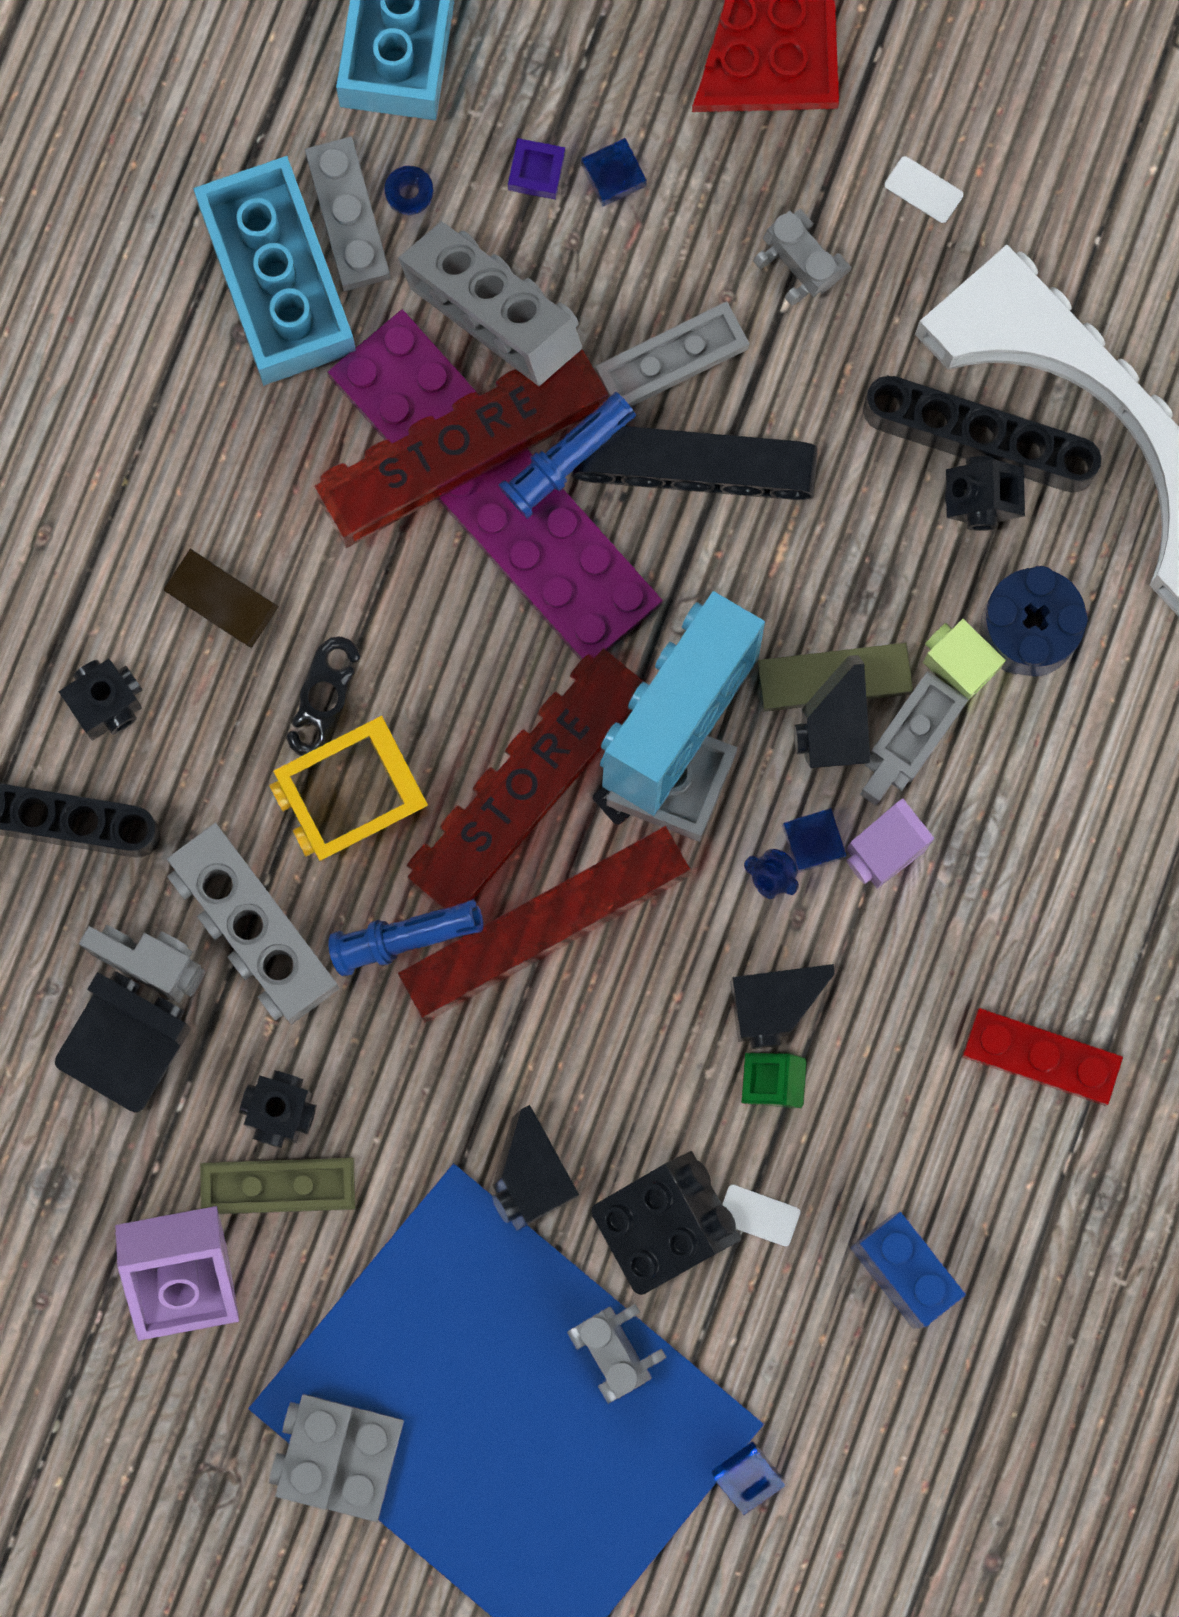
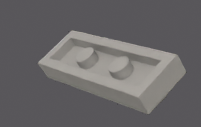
M352 136L306 148L307 162L343 292L391 279Z
M726 301L596 365L595 373L608 398L616 391L632 407L748 350L750 343Z

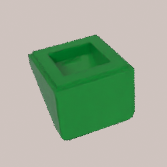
M745 1053L741 1103L802 1108L805 1092L806 1059L792 1054Z

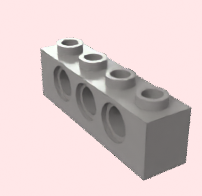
M441 221L398 257L412 291L538 386L583 349L576 327L579 325L578 320L565 304L558 302L555 305L548 300L531 279L525 278L521 280L512 273L507 263L496 254L492 256L487 255L479 248L476 241L463 230L458 233Z
M216 822L167 858L174 868V871L167 875L168 879L184 900L192 895L195 896L204 908V911L197 916L214 940L222 935L225 936L235 950L227 956L244 980H247L252 975L255 976L265 990L257 997L275 1021L284 1015L292 1025L340 989L336 981ZM216 875H226L233 882L230 894L219 900L208 897L206 886L209 880ZM246 915L259 916L263 920L261 933L251 940L239 938L236 934L238 921ZM283 954L292 958L293 970L287 978L273 980L267 976L266 966L272 957Z

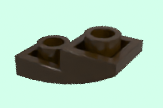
M191 548L163 589L166 593L250 648L254 646L279 607Z

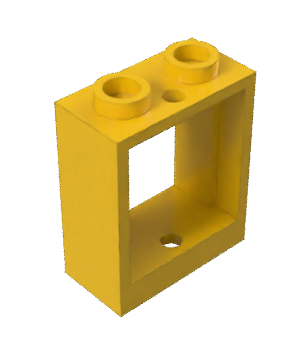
M382 715L273 770L278 781L269 785L282 812L289 808L293 809L301 826L292 831L305 857L315 852L319 861L428 806ZM369 738L403 805L325 844L291 776Z

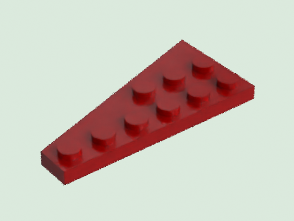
M725 0L702 79L692 105V112L838 109L839 85L835 0Z

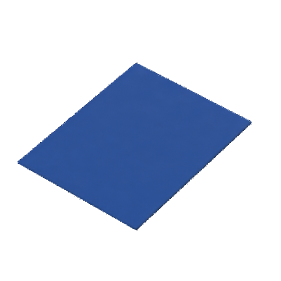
M454 1163L248 1408L287 1443L290 1442L291 1434L282 1432L290 1402L300 1404L302 1394L404 1420L378 1520L491 1617H607L764 1425L636 1316L620 1324L639 1359L643 1360L662 1349L667 1358L646 1369L652 1379L608 1404L598 1385L606 1381L604 1374L588 1346L585 1345L577 1350L567 1331L610 1306L615 1315L627 1308L528 1225L517 1231L512 1221L506 1223L494 1205L493 1196Z

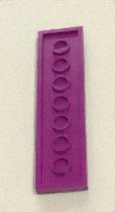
M403 309L356 347V351L350 352L327 371L328 377L587 668L662 605L663 600L564 489L561 491L554 489L532 508L533 515L528 519L516 509L501 491L498 484L503 480L510 482L531 463L530 457L533 454L509 428L495 421L489 423L495 436L490 438L475 412L477 409L487 405V403ZM491 408L483 412L486 419L496 414ZM460 425L468 432L470 443L462 454L449 455L441 450L438 444V436L446 426ZM458 430L448 431L443 438L444 445L450 450L460 449L464 444L463 434ZM420 440L423 445L419 449L431 468L428 472H426L415 451L409 452L407 450V447Z

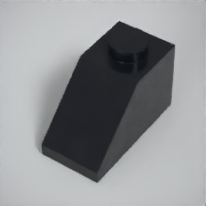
M859 655L848 656L802 708V724H794L796 753L805 755V760L810 768L870 763L865 664Z
M834 964L732 977L730 986L738 1042L750 1041L751 1049L780 1046V1037L788 1036L835 975Z
M530 1105L522 1108L511 1119L493 1182V1188L496 1192L493 1196L494 1205L501 1218L506 1223L512 1221L517 1231L579 1196Z

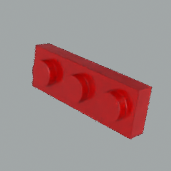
M981 1008L976 1010L961 1056L976 1063L1103 1106L1109 1104L1123 1060V1056Z

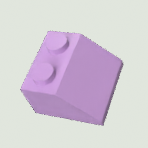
M217 1206L115 1225L117 1267L138 1341L239 1322L227 1245Z

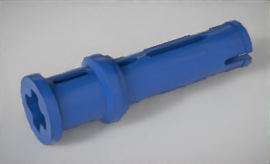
M615 391L599 408L588 415L546 453L543 451L535 452L530 457L531 463L510 482L503 480L498 484L499 488L516 509L528 519L533 515L532 508L554 489L561 491L567 482L565 477L608 441L620 428L637 416L626 400Z
M469 900L453 907L425 913L400 922L388 924L386 921L375 920L370 922L366 929L345 934L343 931H336L330 934L328 940L329 953L336 971L345 977L352 975L355 968L376 962L382 966L391 964L398 954L481 932L483 930V917L479 906H476L475 900Z

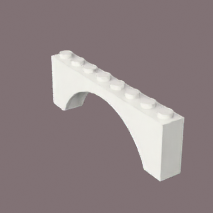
M1006 245L919 321L915 335L948 370L983 363H1009L1040 369L1067 379L1083 388L1101 401L1119 418L1144 454L1157 487L1161 508V544L1150 587L1179 616V426L1171 419L1173 413L1159 396L1155 394L1150 396L1137 383L1139 377L1129 363L1123 359L1116 360L1104 348L1105 340L1095 327L1089 323L1083 325L1070 312L1072 307L1065 295L1055 287L1049 289L1038 278V270L1032 260L1023 252L1015 253Z

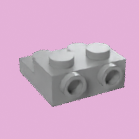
M105 925L102 932L88 926L79 942V945L90 955L177 1003H180L184 994L190 997L193 996L206 970L200 968V964L190 959L193 952L187 948L186 944L162 931L157 939L144 933L138 944H136L132 938L111 926Z
M302 1394L300 1404L290 1402L282 1432L291 1434L287 1454L277 1453L273 1462L269 1483L278 1486L275 1497L378 1522L404 1420Z

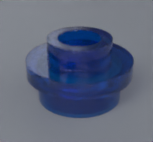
M403 166L397 168L388 176L384 192L387 203L394 211L403 215H415L424 211L430 205L434 189L431 178L424 170L415 166ZM407 185H412L418 189V194L414 198L407 199L401 196V189Z

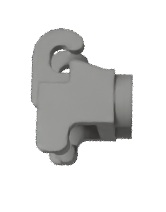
M801 209L797 210L794 214L788 211L776 219L775 223L767 229L763 236V240L768 246L773 243L772 247L766 252L762 250L753 259V262L759 269H762L779 256L798 278L802 285L797 289L795 287L792 288L785 295V299L791 306L798 303L809 293L813 298L818 293L823 294L852 269L840 253L832 257L812 237L807 230L814 223Z
M636 1304L615 1315L610 1306L567 1331L577 1350L585 1345L588 1346L604 1374L606 1381L598 1385L608 1404L652 1379L646 1369L667 1358L662 1349L640 1360L620 1324L641 1313Z

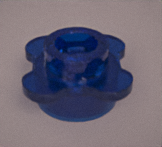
M769 849L760 858L749 856L745 860V870L752 875L753 884L765 898L774 899L780 893L794 895L799 889V883L795 879L798 869L794 860L787 853L778 849Z

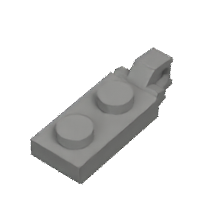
M927 671L871 750L870 763H866L865 766L872 770L874 774L862 789L860 795L876 806L891 784L902 791L908 781L912 782L969 699Z

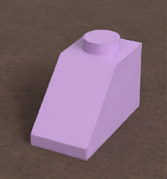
M902 798L850 842L846 850L851 857L846 861L862 883L866 884L871 880L878 889L925 853L935 838Z

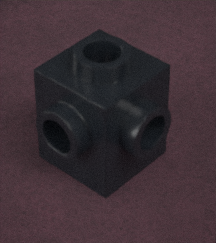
M974 456L966 459V465L946 469L945 503L947 518L967 523V529L988 531L996 529L997 522L1024 517V467L998 461L990 456Z
M110 658L102 663L98 660H93L85 664L73 674L75 681L58 691L91 741H94L107 731H110L112 735L123 731L136 721L137 717L134 713L142 709L135 697L136 694L142 691V688L126 665L117 670ZM110 694L107 699L100 701L103 695Z
M274 1070L272 1079L259 1075L256 1086L247 1085L239 1113L246 1115L244 1125L249 1129L255 1130L252 1139L282 1148L284 1140L297 1143L300 1132L304 1134L309 1133L317 1105L310 1103L312 1098L310 1091L301 1088L304 1079ZM281 1098L284 1100L286 1109L281 1116L272 1117L268 1114L267 1104L271 1099Z

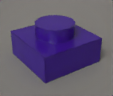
M517 138L508 180V191L556 200L566 147Z

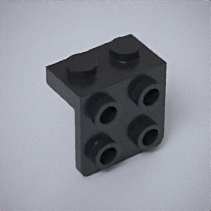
M114 971L109 979L97 972L87 988L93 996L55 1058V1065L60 1071L127 1110L138 1113L147 1105L192 1028L180 1020L185 1011L158 996L154 1004L137 995L141 986L126 976Z
M692 1151L661 1165L596 1203L591 1211L597 1226L630 1286L639 1295L650 1292L741 1241L736 1231L733 1215L721 1204L711 1186L708 1170L696 1159Z

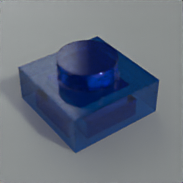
M626 138L581 158V165L602 207L647 186V179Z
M831 808L784 822L782 825L797 873L845 859L847 856Z
M753 1441L711 1471L717 1484L743 1515L786 1486L780 1473Z

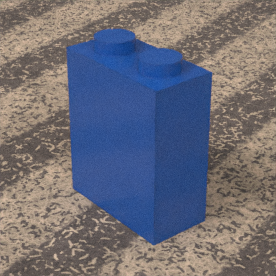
M901 1211L889 1216L850 1247L913 1329L927 1327L966 1296Z

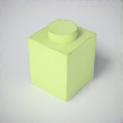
M962 619L953 629L945 623L925 643L930 651L923 663L940 680L970 700L1002 668L1006 660Z

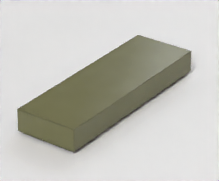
M907 643L758 660L757 668L763 712L804 707L842 662L852 655H859L865 664L867 700L911 695L913 687Z
M354 1158L200 1163L201 1209L217 1206L219 1215L356 1210Z

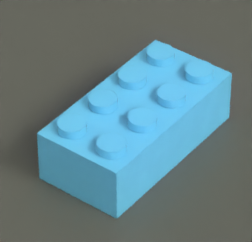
M350 0L336 86L339 106L342 108L436 120L455 0Z
M284 156L193 188L263 386L339 360L350 352L356 351L353 334L288 157Z
M712 591L704 605L696 602L692 606L682 624V629L686 630L677 645L672 642L666 645L655 665L659 672L650 685L645 682L639 685L628 705L632 712L623 725L615 722L602 742L601 749L605 750L600 762V766L604 768L603 788L615 792L652 816L656 814L670 794L671 789L685 771L687 765L701 747L702 742L709 735L758 661L765 625L764 620Z

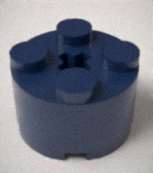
M1035 566L1033 568L1021 569L1008 575L995 587L981 615L980 634L1006 660L1001 668L1005 672L1032 677L1044 676L1060 668L1075 651L1083 638L1088 616L1083 598L1070 580L1048 567ZM1027 616L1030 618L1036 616L1041 620L1042 624L1040 627L1033 626L1028 629L1024 626L1023 622Z

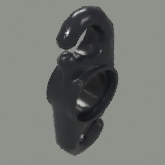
M342 636L330 637L318 646L301 689L299 711L294 716L292 723L295 728H300L306 724L314 725L319 731V738L314 744L307 745L300 740L296 731L288 732L286 739L289 747L298 755L303 756L332 741L346 703L348 682L355 672L352 666H346L338 670L333 669L328 663V655L335 649H341L347 654L351 663L358 662L361 657L358 647L350 639ZM320 682L332 684L338 692L336 705L331 710L325 712L315 710L309 702L311 688Z

